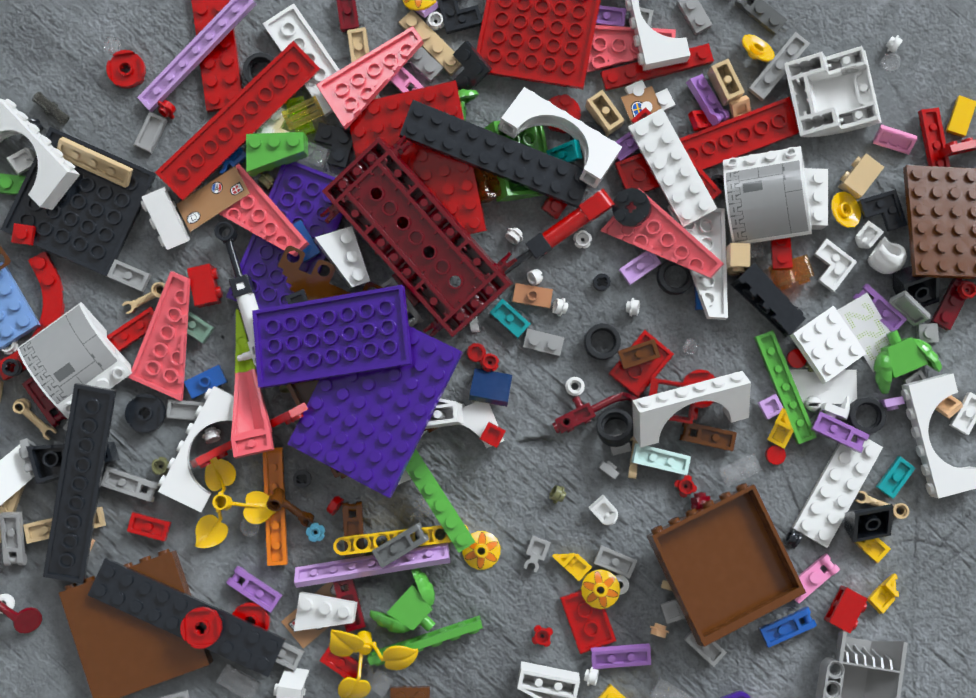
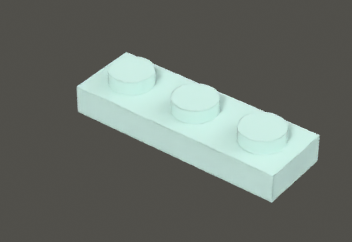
M635 443L631 462L687 475L691 456L650 446L640 448L639 444Z

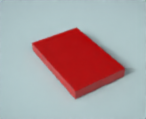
M646 330L640 334L631 346L655 339L660 358L624 370L619 360L608 373L637 398L649 386L651 378H655L674 355L673 352Z
M581 590L560 597L580 654L591 651V648L602 647L616 642L605 608L598 609L590 606L583 598Z

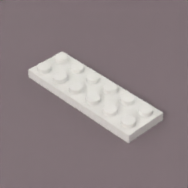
M293 3L264 22L263 26L281 52L294 41L320 68V71L304 86L324 115L328 116L333 110L316 84L338 72L339 68Z
M663 108L628 126L630 133L682 227L717 210L714 201Z
M853 435L851 441L856 442L857 437ZM869 439L864 441L862 453L855 452L849 447L838 443L794 522L793 529L828 548L845 517V513L848 512L883 448Z

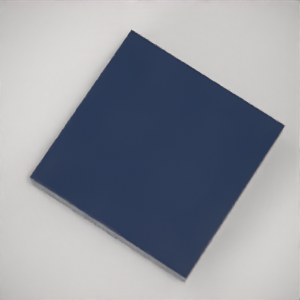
M475 368L469 400L507 407L512 375L494 371L486 372L483 369Z

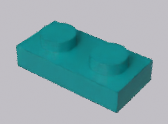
M575 139L546 151L548 155L568 163L582 159L579 140Z
M503 298L490 311V314L516 338H519L530 326V323Z
M897 456L876 485V488L889 498L894 499L916 468L901 456Z

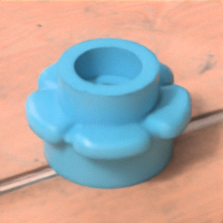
M312 523L306 530V535L312 542L321 541L325 536V528L323 525H319V523Z

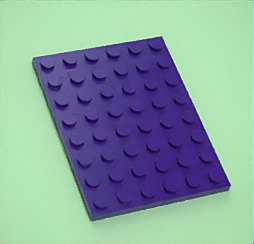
M410 326L409 334L413 365L320 379L307 404L308 410L303 412L304 416L300 418L288 442V445L388 498L392 497L463 354L462 351Z

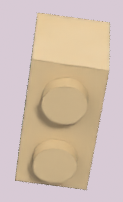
M729 59L710 67L707 75L722 106L728 105L730 101L742 97L745 92Z
M603 89L587 100L585 108L596 123L601 126L606 137L622 127L624 118Z
M867 153L861 158L858 156L852 162L851 166L853 168L850 172L846 171L840 178L842 182L838 186L841 190L850 193L856 200L864 195L884 169V166Z
M730 243L726 247L728 275H740V273L750 267V243Z

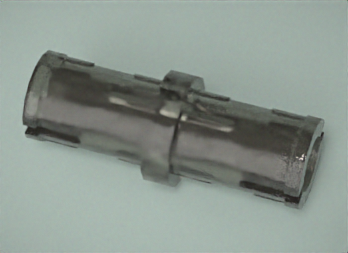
M37 92L33 96L32 101L40 106L46 115H50L58 121L60 125H65L69 121L70 116L64 113L57 103L51 102L41 92Z

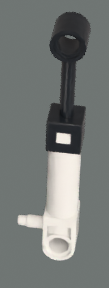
M224 221L215 226L214 234L223 244H226L235 278L229 279L233 296L239 306L249 339L247 343L250 351L238 355L237 360L245 361L252 358L256 366L252 310L259 309L255 298L256 292L251 277L247 274L243 275L233 244L238 236L237 230L230 223ZM225 229H230L229 235L223 237L222 232Z

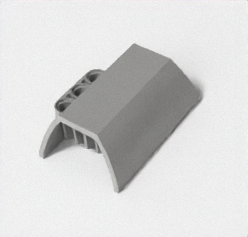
M840 631L837 638L835 659L826 657L820 663L815 698H900L908 643L904 641H869L847 637V632ZM832 664H834L833 671L830 672L829 668ZM829 684H831V689L829 692H827L826 688Z

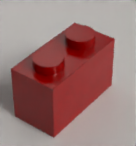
M210 263L187 268L188 277L191 279L190 286L194 305L202 308L220 304L223 293L221 287H218L217 279H219L217 268H214Z
M841 585L823 620L851 633L858 625L857 619L860 613H863L867 607L866 601L868 598Z

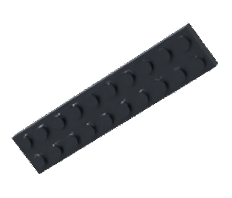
M412 100L399 135L400 138L405 135L408 141L575 208H578L581 204L587 183L579 179L583 168Z
M80 383L74 384L43 577L84 583L117 390Z
M109 558L104 559L88 593V596L181 638L180 626L186 614L198 607H208L216 610L222 620V633L215 643L205 649L267 677L270 676L286 638ZM200 622V625L196 627L201 633H204V630L207 629L203 622Z

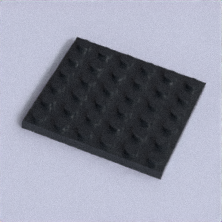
M49 127L45 137L52 142L51 145L57 149L59 139L64 137L133 169L130 184L126 188L74 165L75 170L79 173V177L53 210L42 208L28 195L34 186L38 172L36 154L0 230L12 235L14 223L35 226L36 231L33 245L107 277L141 210L142 196L149 193L157 174Z

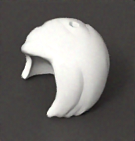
M884 236L870 254L868 263L879 273H895L906 262V250L899 244L889 242Z

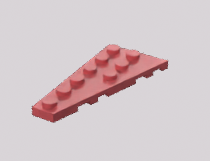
M596 25L587 73L638 60L637 54L639 50L638 47H635L633 40L635 35L634 29L623 26ZM652 28L661 35L675 38V29Z
M413 26L316 84L345 130L424 44Z
M238 163L236 168L250 194L220 212L219 215L284 251L287 246H293L303 251L309 245L308 241L246 172L242 165ZM290 251L289 254L296 257L298 252Z
M649 196L647 197L651 202V213L649 218L641 223V225L626 227L613 216L600 230L603 233L709 278H712L724 265L720 259ZM633 203L627 206L629 213H632L637 208Z
M170 271L131 369L132 374L128 378L182 401L191 279Z

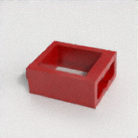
M652 377L649 396L657 394L658 384L684 387L691 385V383ZM696 402L690 404L688 417L673 415L669 420L692 424L693 420H697L698 408H695Z

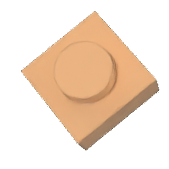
M747 95L729 102L731 118L751 111L750 99Z
M950 395L940 402L935 410L950 419L963 408V404Z

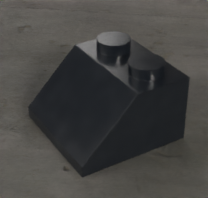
M912 266L893 273V289L896 295L906 290L922 307H926L939 302L940 278L913 277Z
M888 504L846 512L844 528L852 542L891 536L894 506Z

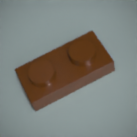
M655 339L617 351L623 370L660 358Z
M430 686L391 687L390 698H430Z

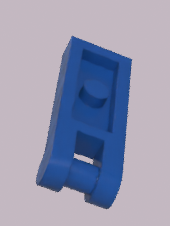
M803 607L790 615L759 628L766 646L769 648L816 627L815 620L810 616L811 611L809 607ZM803 617L805 622L800 624L799 619Z

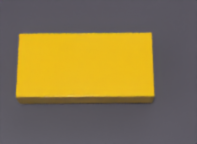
M960 95L957 97L946 132L963 138L966 136L976 107V101Z

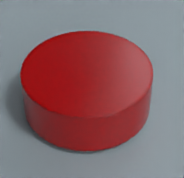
M473 343L467 349L468 359L475 363L483 360L486 355L484 346L479 343Z
M799 349L791 350L786 356V362L792 368H801L807 361Z
M773 445L766 450L765 457L770 464L778 465L784 462L786 452L782 447Z
M335 496L326 509L327 512L333 516L341 507L344 499L340 496Z

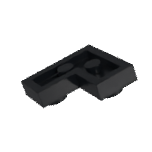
M437 0L446 34L482 25L478 5L459 9L457 0Z
M465 41L453 53L455 58L465 68L454 79L459 90H473L492 70L469 41Z
M319 122L314 141L332 146L327 161L328 165L345 169L353 147L351 131Z
M896 189L858 201L863 219L881 214L887 232L908 225Z

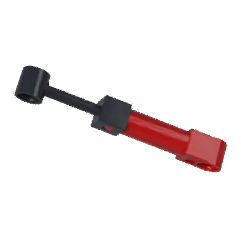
M601 189L559 222L525 243L528 250L516 258L517 262L505 271V275L532 256L539 260L549 253L553 247L584 225L591 223L611 209L615 204L607 192Z

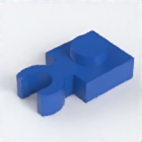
M241 147L222 164L224 167L220 171L221 174L227 172L230 166L234 167L246 160V153Z

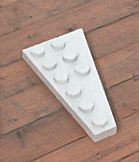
M669 205L668 210L670 216L680 224L674 211ZM717 208V210L684 228L724 263L712 278L690 270L706 318L726 320L728 318L725 209Z

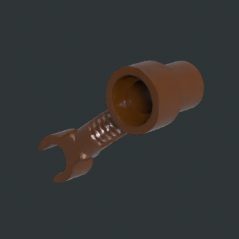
M274 489L266 503L268 509L279 511L283 506L298 517L303 526L307 527L309 521L313 523L314 515L312 513L302 511L284 498L285 492L283 489Z

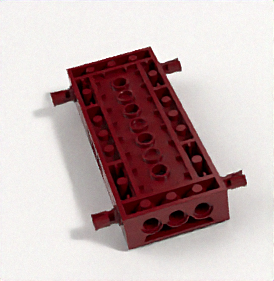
M405 135L394 146H390L384 139L378 137L322 190L332 204L320 216L326 217L328 215L325 222L329 224L341 212L435 317V320L423 329L424 333L434 328L429 335L434 337L441 329L445 328L454 337L513 284L505 275V271L517 262V259L514 258L506 263L512 255L508 252L498 263H495L401 159L400 155L413 145L411 141L405 143L407 140ZM375 188H379L382 191V196L379 199H374L372 196ZM402 217L408 220V226L404 229L398 225V221ZM428 246H431L435 251L434 256L431 258L426 257L424 254V250ZM453 276H458L461 279V284L458 287H454L450 283Z

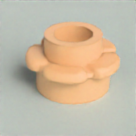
M655 623L654 626H650V634L666 638V634L669 633L664 625Z

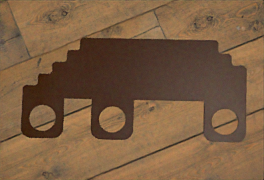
M293 246L286 247L278 267L283 268L282 275L287 276L286 282L291 284V291L295 293L304 289L309 301L351 294L330 284V280L336 270L333 264L324 260H318L310 275L299 270L305 257L304 251ZM290 251L298 252L300 258L297 262L292 263L288 261L287 254ZM327 265L330 268V274L325 277L320 276L318 273L319 266ZM367 282L362 291H367V289L370 287H375L377 289L383 287L372 282Z

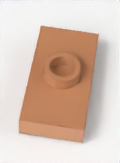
M515 283L512 303L550 309L553 289Z

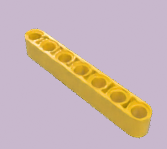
M441 525L421 528L428 535L429 540L419 546L451 542L446 532L443 539H436L435 532L437 529H443ZM407 529L339 537L335 540L333 548L339 555L372 552L373 549L378 547L376 544L377 537L385 536L388 541ZM415 533L409 535L413 542L416 540ZM359 538L367 540L368 545L366 548L360 549L357 547L356 542ZM344 540L348 543L346 551L337 549L339 541Z

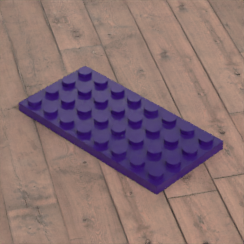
M297 162L281 165L269 198L292 224L301 220L312 239H314L315 237L337 231L344 216L340 212L329 224L325 222L328 215L326 217L320 216L332 204L322 190L336 177ZM252 234L240 267L242 274H247L252 279L258 308L264 309L287 305L288 302L285 296L294 292L290 290L291 284L286 282L287 276L282 275L283 268L278 267L284 250ZM318 245L317 247L321 254L306 263L302 261L299 270L311 275L317 261L326 260V256ZM289 253L287 254L288 261L292 263L297 262L300 258L299 254L296 257ZM323 265L319 266L318 268L319 274L321 272ZM230 286L226 297L237 302Z
M403 285L252 310L258 388H269L413 365L405 286Z

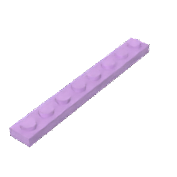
M230 0L137 98L149 111L153 112L159 106L157 102H163L256 6V3L253 0Z
M443 543L415 548L381 568L374 555L295 567L294 584L298 588L450 563L449 544Z

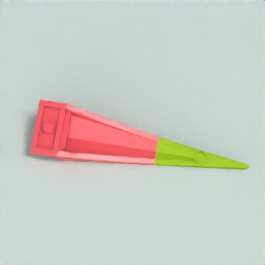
M236 309L235 385L231 431L233 457L236 459L274 450L273 431L262 390L258 388L257 372L252 358L245 361L237 360L238 355L250 351L241 313L238 309Z

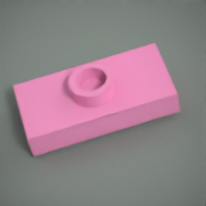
M880 125L873 139V144L909 155L917 141V136Z

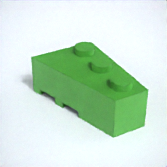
M304 132L246 134V172L251 177L308 157V138Z

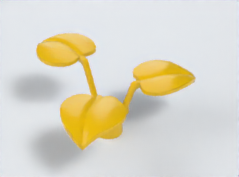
M216 457L210 460L211 464L206 466L205 483L212 491H218L222 488L221 492H218V495L212 501L218 513V518L214 515H205L200 518L195 530V546L198 548L214 547L222 543L227 537L228 526L221 522V510L227 511L232 506L245 507L243 515L252 524H261L276 513V511L268 509L266 503L269 495L264 492L252 491L248 493L245 498L246 504L233 502L230 496L224 495L226 491L225 486H230L235 481L236 469L230 462L223 459L218 460Z
M331 629L329 647L334 655L346 657L350 656L353 652H359L357 678L347 677L339 683L338 694L341 698H363L369 694L371 690L370 683L366 680H360L363 655L370 654L373 648L379 659L385 661V667L390 670L407 668L418 655V649H411L405 646H391L383 652L382 656L376 646V642H372L371 632L360 631L357 635Z

